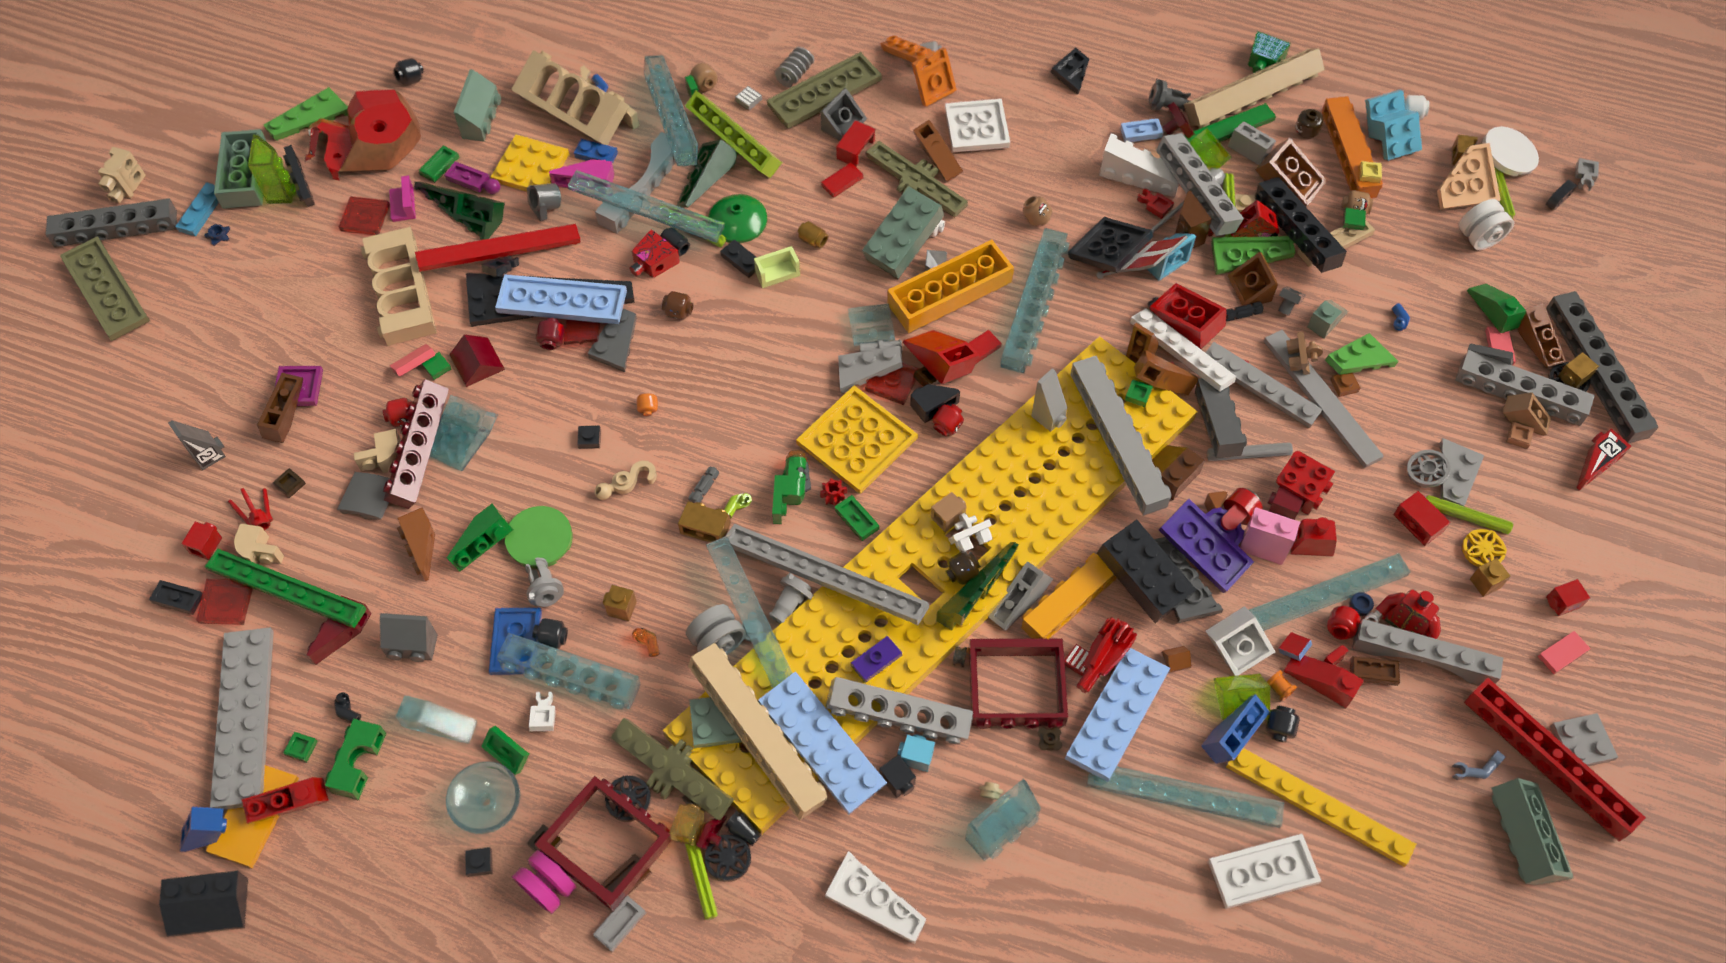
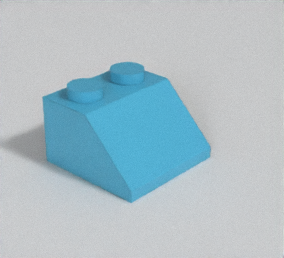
M1174 234L1170 238L1163 239H1174L1186 235L1188 237L1155 267L1148 268L1147 270L1160 281L1187 263L1196 239L1194 234Z

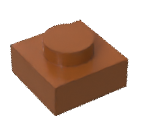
M1353 373L1336 374L1331 378L1338 397L1358 393L1360 390V386Z

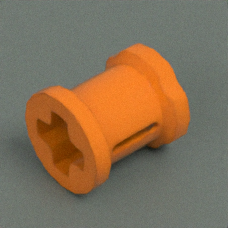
M1281 670L1276 672L1265 683L1267 687L1271 686L1280 696L1281 702L1297 689L1296 685H1291Z

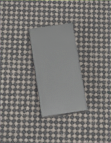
M627 895L593 933V936L613 952L646 914V911Z

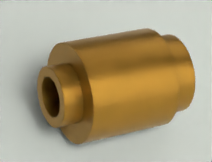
M810 221L802 223L798 228L799 239L815 248H822L828 240L826 231Z

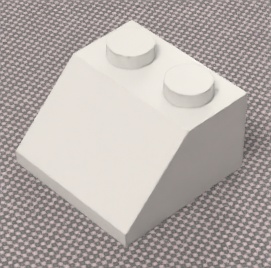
M1245 606L1206 630L1213 645L1236 677L1275 653L1256 617Z

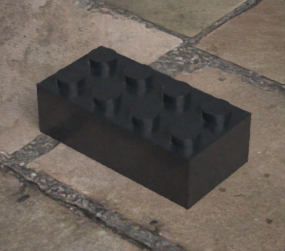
M1137 519L1104 542L1097 552V555L1155 624L1188 600L1197 590Z

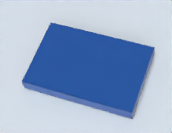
M495 608L489 663L490 675L537 674L539 647L537 646L536 639L532 638L534 625H539L541 621V608Z

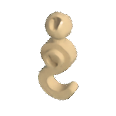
M638 461L633 464L630 473L627 471L616 473L612 478L611 484H598L594 491L595 496L600 500H606L614 491L619 494L631 492L637 482L638 473L643 470L649 472L647 477L648 483L653 484L657 478L655 466L649 461Z

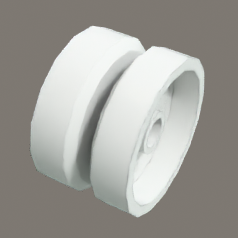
M1489 199L1476 205L1459 222V229L1465 236L1469 237V242L1476 250H1484L1497 244L1514 227V220L1508 213L1504 212L1503 206L1496 199Z

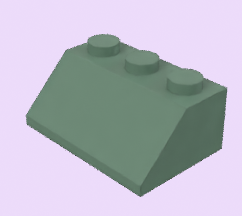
M472 69L469 70L454 110V115L462 139L485 142L486 136L491 130V122L496 117L497 105L501 103V95L498 94L495 84Z

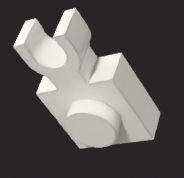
M536 692L538 706H531L529 730L554 731L556 710L555 706H550L553 701L552 692H548V698L545 700L541 699L540 692Z

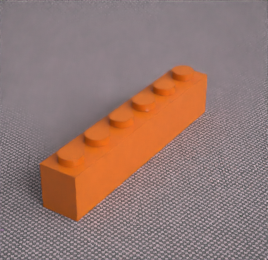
M1348 96L1326 98L1321 113L1350 191L1367 192L1370 198H1377L1383 186L1382 179L1380 183L1360 181L1361 161L1373 162L1371 150L1367 147L1365 141V134L1361 131L1360 121L1354 113V105L1351 104Z

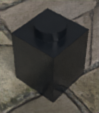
M899 754L879 768V774L887 782V787L896 798L900 795L906 796L914 790L916 776Z

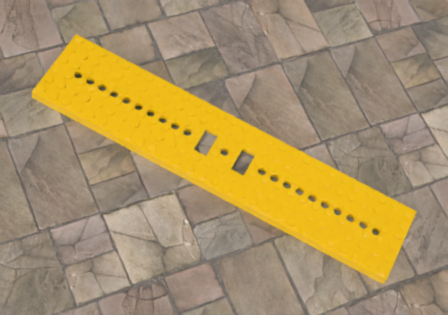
M1099 336L1057 374L1067 405V419L1061 427H1056L1050 432L1031 416L1034 395L843 567L921 599L899 579L911 567L915 568L943 593L929 606L919 625L822 586L813 594L814 596L811 600L807 599L785 619V622L777 626L733 666L739 670L745 685L753 689L756 700L758 701L795 671L825 708L831 681L835 677L907 695L911 693L989 618L988 616L1008 593L1006 590L1027 561L1040 569L1127 485L1099 429L1090 430L1087 428V424H1095L1070 374L1074 362L1097 356L1099 362H1102L1105 366L1108 379L1113 381L1117 396L1125 400L1132 379L1148 384L1136 378L1135 363ZM1154 386L1145 407L1128 401L1124 403V409L1127 414L1131 415L1133 426L1136 432H1140L1145 449L1150 451L1152 460L1195 420L1197 414L1194 408L1172 391ZM1080 437L1083 439V442L1075 443L1072 438ZM1066 450L1069 455L1062 457L1058 454V451ZM1046 463H1050L1054 465L1055 468L1053 470H1047L1043 467V465ZM1037 477L1040 479V482L1033 484L1029 481V478ZM1021 490L1026 495L1020 498L1015 496L1014 492ZM951 492L965 501L968 518L976 516L977 522L973 523L972 527L984 522L986 518H993L996 521L994 525L989 527L992 540L982 544L989 551L978 560L981 566L978 568L979 571L1010 542L1019 544L1018 549L984 599L979 598L963 624H956L953 630L936 621L937 611L966 584L961 585L957 580L952 582L945 572L949 568H941L938 562L941 560L948 561L960 553L955 543L951 545L946 536L955 526L944 532L931 518V507ZM1007 504L1011 509L1005 512L999 506ZM877 619H884L887 621V625L878 627L874 622ZM864 633L871 636L870 641L865 643L858 639ZM888 636L900 649L902 656L865 683L851 667V662ZM845 649H852L855 654L850 658H846L842 655V652ZM829 664L838 666V670L835 673H828L825 668ZM813 679H817L822 683L817 689H812L808 684ZM705 691L698 699L708 698L710 696ZM849 695V704L855 707L858 706V699L853 695ZM872 701V709L875 712H880L881 705L877 701ZM690 706L663 729L664 737L672 745L676 746L680 740L686 742V746L690 745L693 747L692 753L689 756L692 759L691 764L705 778L734 799L731 804L741 814L744 813L761 834H764L790 809L750 752L743 753L740 750L743 742L694 748ZM827 709L855 744L862 740L878 723V721L870 719L868 722L858 721L854 719V715L845 714V716L834 715L831 713L832 710ZM798 753L797 756H798L799 759L802 761V763H806V762L804 761V759H803V758L800 756V754ZM811 769L813 778L818 782L820 779Z

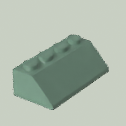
M1517 778L1492 787V801L1500 811L1502 817L1500 820L1501 826L1508 833L1510 839L1509 848L1517 858L1519 864L1518 872L1522 880L1526 884L1541 885L1573 879L1572 871L1539 784Z

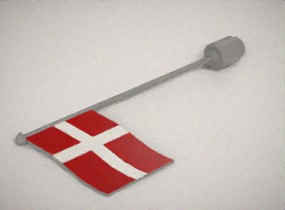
M1218 167L1210 168L1209 171L1218 184L1221 185L1225 179L1224 172ZM1184 201L1151 229L1152 233L1183 207ZM1187 235L1174 239L1148 242L1117 273L1155 267L1188 238ZM1103 270L1102 272H1097V278L1103 279L1104 276L1115 273Z

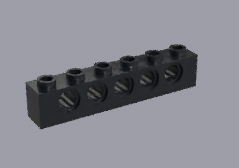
M1279 177L1258 183L1255 199L1276 214L1278 226L1282 228L1321 273L1342 267L1347 251Z

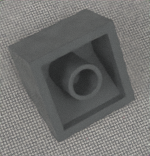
M380 614V644L387 658L396 661L405 658L415 662L433 659L438 634L427 616Z

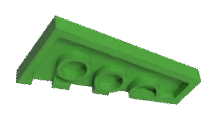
M328 87L265 123L264 127L273 139L277 141L299 133L302 128H309L312 123L320 118L333 121L336 119L335 116L341 114L347 116L348 106Z
M1289 236L1212 238L1211 241L1216 275L1234 271L1258 252H1262L1267 263L1292 258L1295 255L1294 242Z

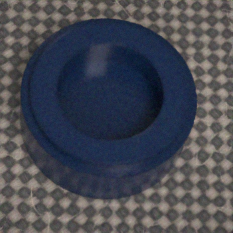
M1358 592L1350 599L1349 607L1355 609L1360 616H1366L1372 611L1374 601L1370 595Z

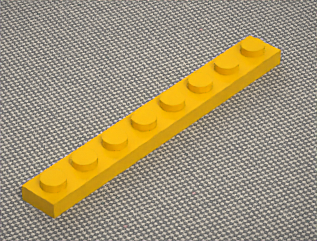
M1243 748L1235 760L1229 761L1226 766L1231 771L1403 867L1408 864L1417 845L1416 843Z

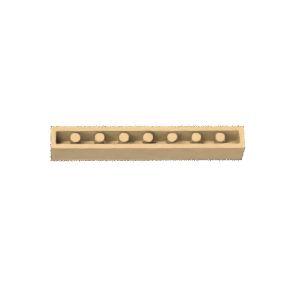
M1307 49L1185 103L1184 106L1190 126L1206 127L1210 125L1209 122L1212 120L1224 119L1226 117L1225 114L1237 113L1241 111L1243 106H1253L1257 104L1256 101L1259 99L1271 98L1272 93L1284 92L1288 90L1287 87L1290 85L1297 86L1302 84L1306 78L1312 79L1317 77L1319 72L1325 70L1320 49Z
M713 643L691 656L688 667L798 820H802L821 807L827 799L825 788L813 778L810 767L799 759L796 748L783 737V731L780 726L772 722L768 710L756 700L753 689L745 685L739 670L736 667H732L729 663L725 651L721 648L719 649Z

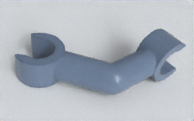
M1497 751L1482 769L1467 767L1466 764L1457 762L1452 767L1460 768L1463 774H1455L1453 778L1457 780L1465 777L1486 779L1506 756Z

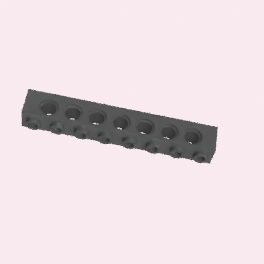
M1576 291L1554 296L1546 309L1574 357L1576 358L1583 352L1599 365L1590 378V384L1622 438L1628 443L1650 438L1659 428L1657 422L1647 409L1644 400L1641 399L1636 391L1635 385L1630 381L1624 367L1619 363L1613 349L1610 348L1604 338V334L1599 330L1593 316L1590 315L1585 307L1584 301Z

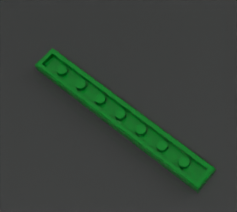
M218 548L205 565V568L210 572L352 628L356 627L367 610L362 604Z

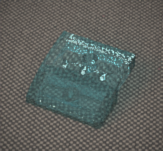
M889 303L848 308L854 346H860V343L878 342V340H883V342L895 340Z

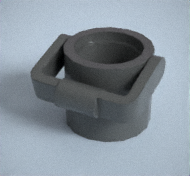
M555 183L527 187L529 206L539 221L547 220V210L558 209L561 205V193Z

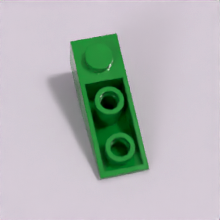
M492 503L473 518L447 556V559L460 572L512 532L513 528Z

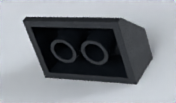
M239 871L161 879L159 907L166 936L174 937L245 928L248 878Z

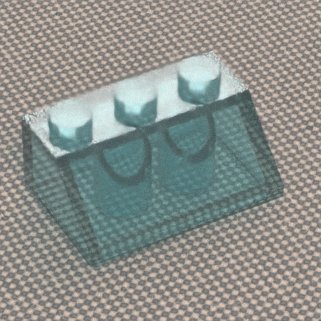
M1022 779L968 824L965 840L984 861L989 857L992 859L996 858L1003 851V845L1008 841L1012 844L1021 836L1022 833L1020 831L1026 826L1031 828L1039 821L1040 818L1038 816L1041 807L1028 783Z

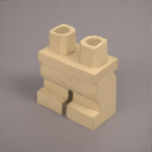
M112 147L109 151L111 159L107 160L104 168L101 167L98 171L102 177L98 185L104 191L109 192L107 198L110 201L120 203L124 197L131 199L133 192L145 177V173L137 164L130 151Z

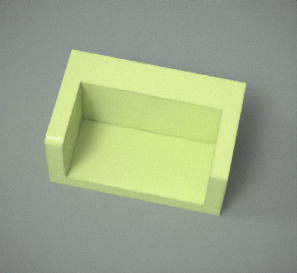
M792 246L754 258L755 273L762 288L800 276L799 259Z

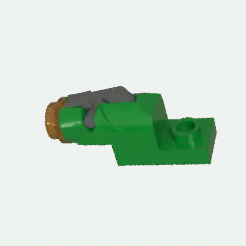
M792 450L788 452L783 475H775L772 507L773 524H782V516H787V505H800L804 499L805 492L811 490L808 462L803 451Z

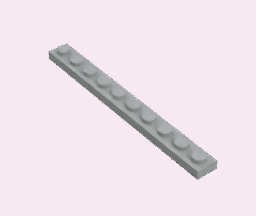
M734 524L723 539L724 545L916 625H919L929 609L927 601Z

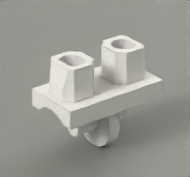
M965 513L959 515L960 522L954 524L956 530L963 528L964 531L948 538L951 545L955 543L960 552L968 551L974 548L969 539L974 534L980 545L992 540L989 530L992 524L988 519L972 527V524L977 522L976 516L968 518Z

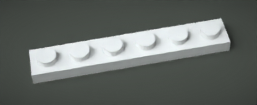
M1147 308L1131 317L1130 323L1133 326L1135 323H1138L1153 332L1163 349L1219 392L1235 382L1236 376Z

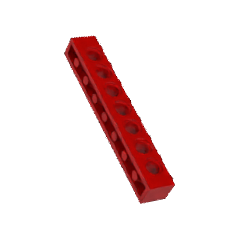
M1489 678L1464 701L1471 710L1617 841L1620 842L1632 834L1646 819L1640 811Z

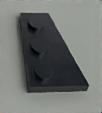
M292 145L284 147L286 155H283L287 167L291 166L293 172L289 174L293 183L298 184L299 190H296L300 202L304 201L307 207L315 205L297 154Z

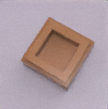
M1512 422L1506 442L1528 449L1531 445L1534 428Z

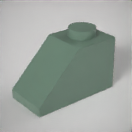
M1325 300L1312 314L1307 328L1325 338L1345 317L1348 311L1332 300Z

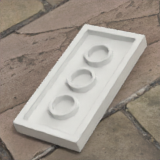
M1303 834L1208 860L1225 909L1309 887L1321 882Z

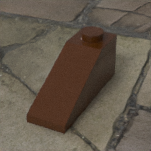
M281 373L257 423L262 439L284 443L293 422L303 377Z

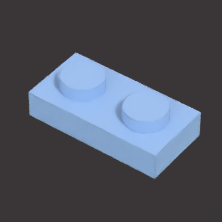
M1158 118L1121 123L1120 130L1124 142L1126 140L1136 142L1158 139L1163 136V130Z

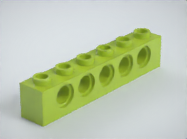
M695 91L686 103V108L761 173L771 178L782 164L777 157L698 91Z

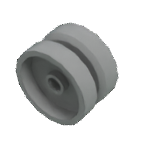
M725 604L711 607L697 616L688 626L686 636L692 645L697 647L698 652L715 643L719 649H723L728 655L744 640L746 630L739 621L734 620L735 617L730 608Z

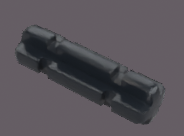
M1262 302L1234 307V310L1233 308L1226 309V321L1253 316V313L1254 315L1263 313L1264 307Z

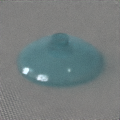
M478 762L464 768L454 777L446 794V808L452 821L460 829L473 834H486L502 828L512 819L520 802V787L516 777L507 767L495 762ZM485 800H491L489 805L483 806Z

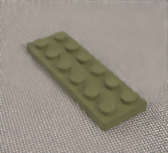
M859 52L768 99L767 106L789 129L820 113L843 88H846L852 96L881 81L882 74Z
M98 236L60 255L111 341L150 321Z

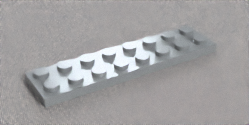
M271 627L224 633L210 808H221L223 810L243 807L242 799L264 793L274 635Z

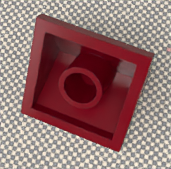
M464 334L449 354L466 387L505 370L488 337Z

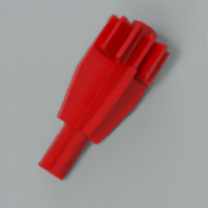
M1113 617L1107 618L1098 632L1099 635H1097L1090 647L1084 664V668L1087 670L1076 685L1081 692L1089 693L1096 680L1101 675L1106 676L1123 659L1126 652L1129 651L1136 640L1137 633L1133 632L1134 629L1130 628L1128 623L1119 618L1117 620Z

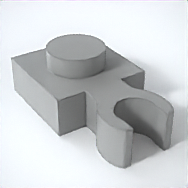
M1578 159L1576 162L1575 178L1581 179L1578 184L1580 190L1584 184L1588 186V191L1592 189L1594 182L1598 178L1599 162Z

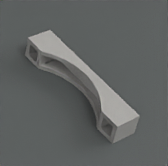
M662 132L650 145L651 159L646 172L635 185L618 195L604 200L595 211L598 225L617 234L627 225L628 220L633 214L638 212L639 207L649 198L654 188L660 185L661 180L671 171L676 161L681 159L683 151L680 140Z
M1361 620L1353 639L1351 650L1373 656H1394L1427 662L1449 670L1465 681L1476 685H1481L1487 678L1495 684L1501 679L1503 657L1370 620Z

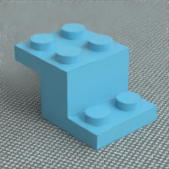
M1396 90L1365 100L1369 138L1382 140L1383 157L1385 160H1391L1422 150L1419 112L1405 109L1403 90Z

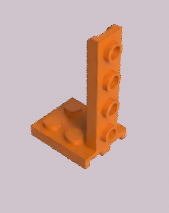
M896 35L889 36L886 41L880 43L883 51L912 62L922 105L927 107L957 91L946 48L942 47L933 51Z

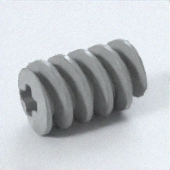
M794 48L792 53L776 69L775 75L777 80L783 86L791 88L792 84H796L798 79L814 63L813 55L805 48Z

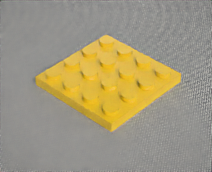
M853 386L796 439V444L861 494L918 439V434L856 386Z

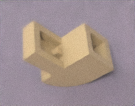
M396 429L374 433L376 448L354 453V459L360 471L373 470L376 467H380L383 473L389 472L392 461L396 460L397 457L395 453L396 445L401 441Z
M240 524L234 539V546L242 558L259 564V561L265 564H281L284 555L277 546L266 544L269 536L262 527Z

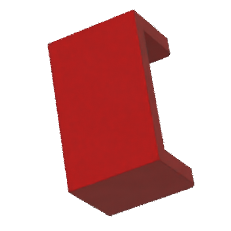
M855 120L836 146V159L847 164L852 163L857 167L859 164V154L867 142L872 144L875 142V128Z
M1419 491L1399 504L1393 514L1424 546L1440 536L1451 523Z

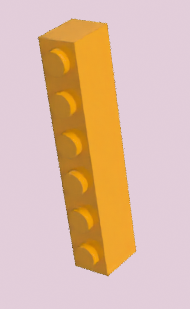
M1092 553L1085 561L1086 564L1081 568L1079 566L1071 572L1070 578L1067 581L1062 580L1059 582L1050 596L1048 594L1043 596L1038 602L1039 605L1034 610L1030 608L1022 617L1021 629L1031 638H1051L1117 579L1097 554Z

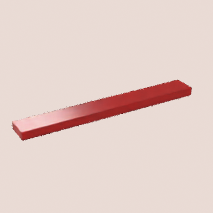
M570 224L416 251L415 256L419 272L579 244L581 243V238L577 225Z

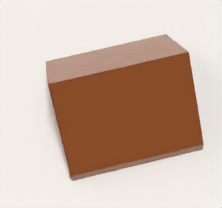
M1258 252L1227 275L1242 306L1247 304L1253 305L1252 303L1262 302V304L1272 302L1278 283L1262 252Z

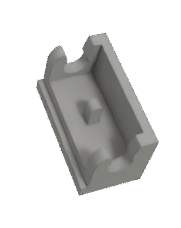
M1243 122L1234 129L1228 147L1260 165L1272 151L1276 140Z

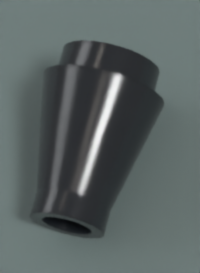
M738 811L725 824V827L729 829V833L748 842L752 846L762 835L747 816Z

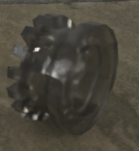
M956 645L952 665L960 664L961 667H964L967 647L961 649L959 645Z

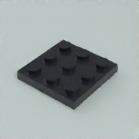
M1103 217L1068 251V256L1070 259L1117 273L1153 238L1152 230Z

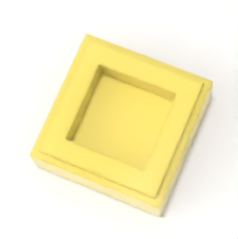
M1361 161L1360 181L1380 183L1382 179L1381 163Z

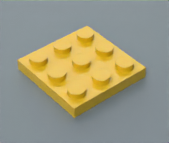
M516 134L490 177L491 179H496L501 185L527 192V187L530 185L551 183L550 170L561 168L569 156V150Z

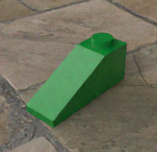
M1486 283L1468 288L1467 292L1500 333L1519 328L1526 310L1514 296Z

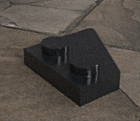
M1075 47L1052 67L1051 73L1073 92L1079 94L1090 58Z

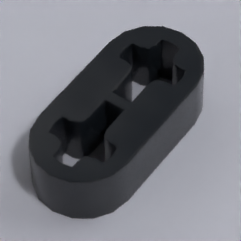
M1567 180L1549 198L1546 206L1556 210L1574 192L1577 184Z

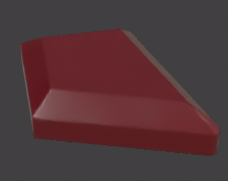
M724 815L721 820L714 818L704 823L696 839V846L702 849H707L710 843L718 846L721 841L718 833L727 820V816Z

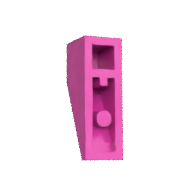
M594 159L553 169L549 172L551 183H555L558 187L610 192L615 175L612 161Z

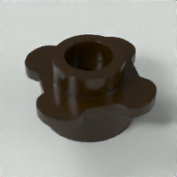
M1042 727L1038 730V735L1040 736L1039 748L1041 750L1052 751L1062 748V742H1060L1061 730L1059 728L1046 729Z

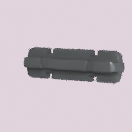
M708 467L705 472L706 476H702L694 488L695 492L692 491L688 497L690 502L701 503L703 500L702 496L707 494L714 483L713 479L716 480L719 475L717 468Z

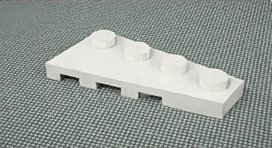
M848 851L825 894V898L915 944L926 922V918L903 898L895 894L886 883L879 880L865 865L863 866Z

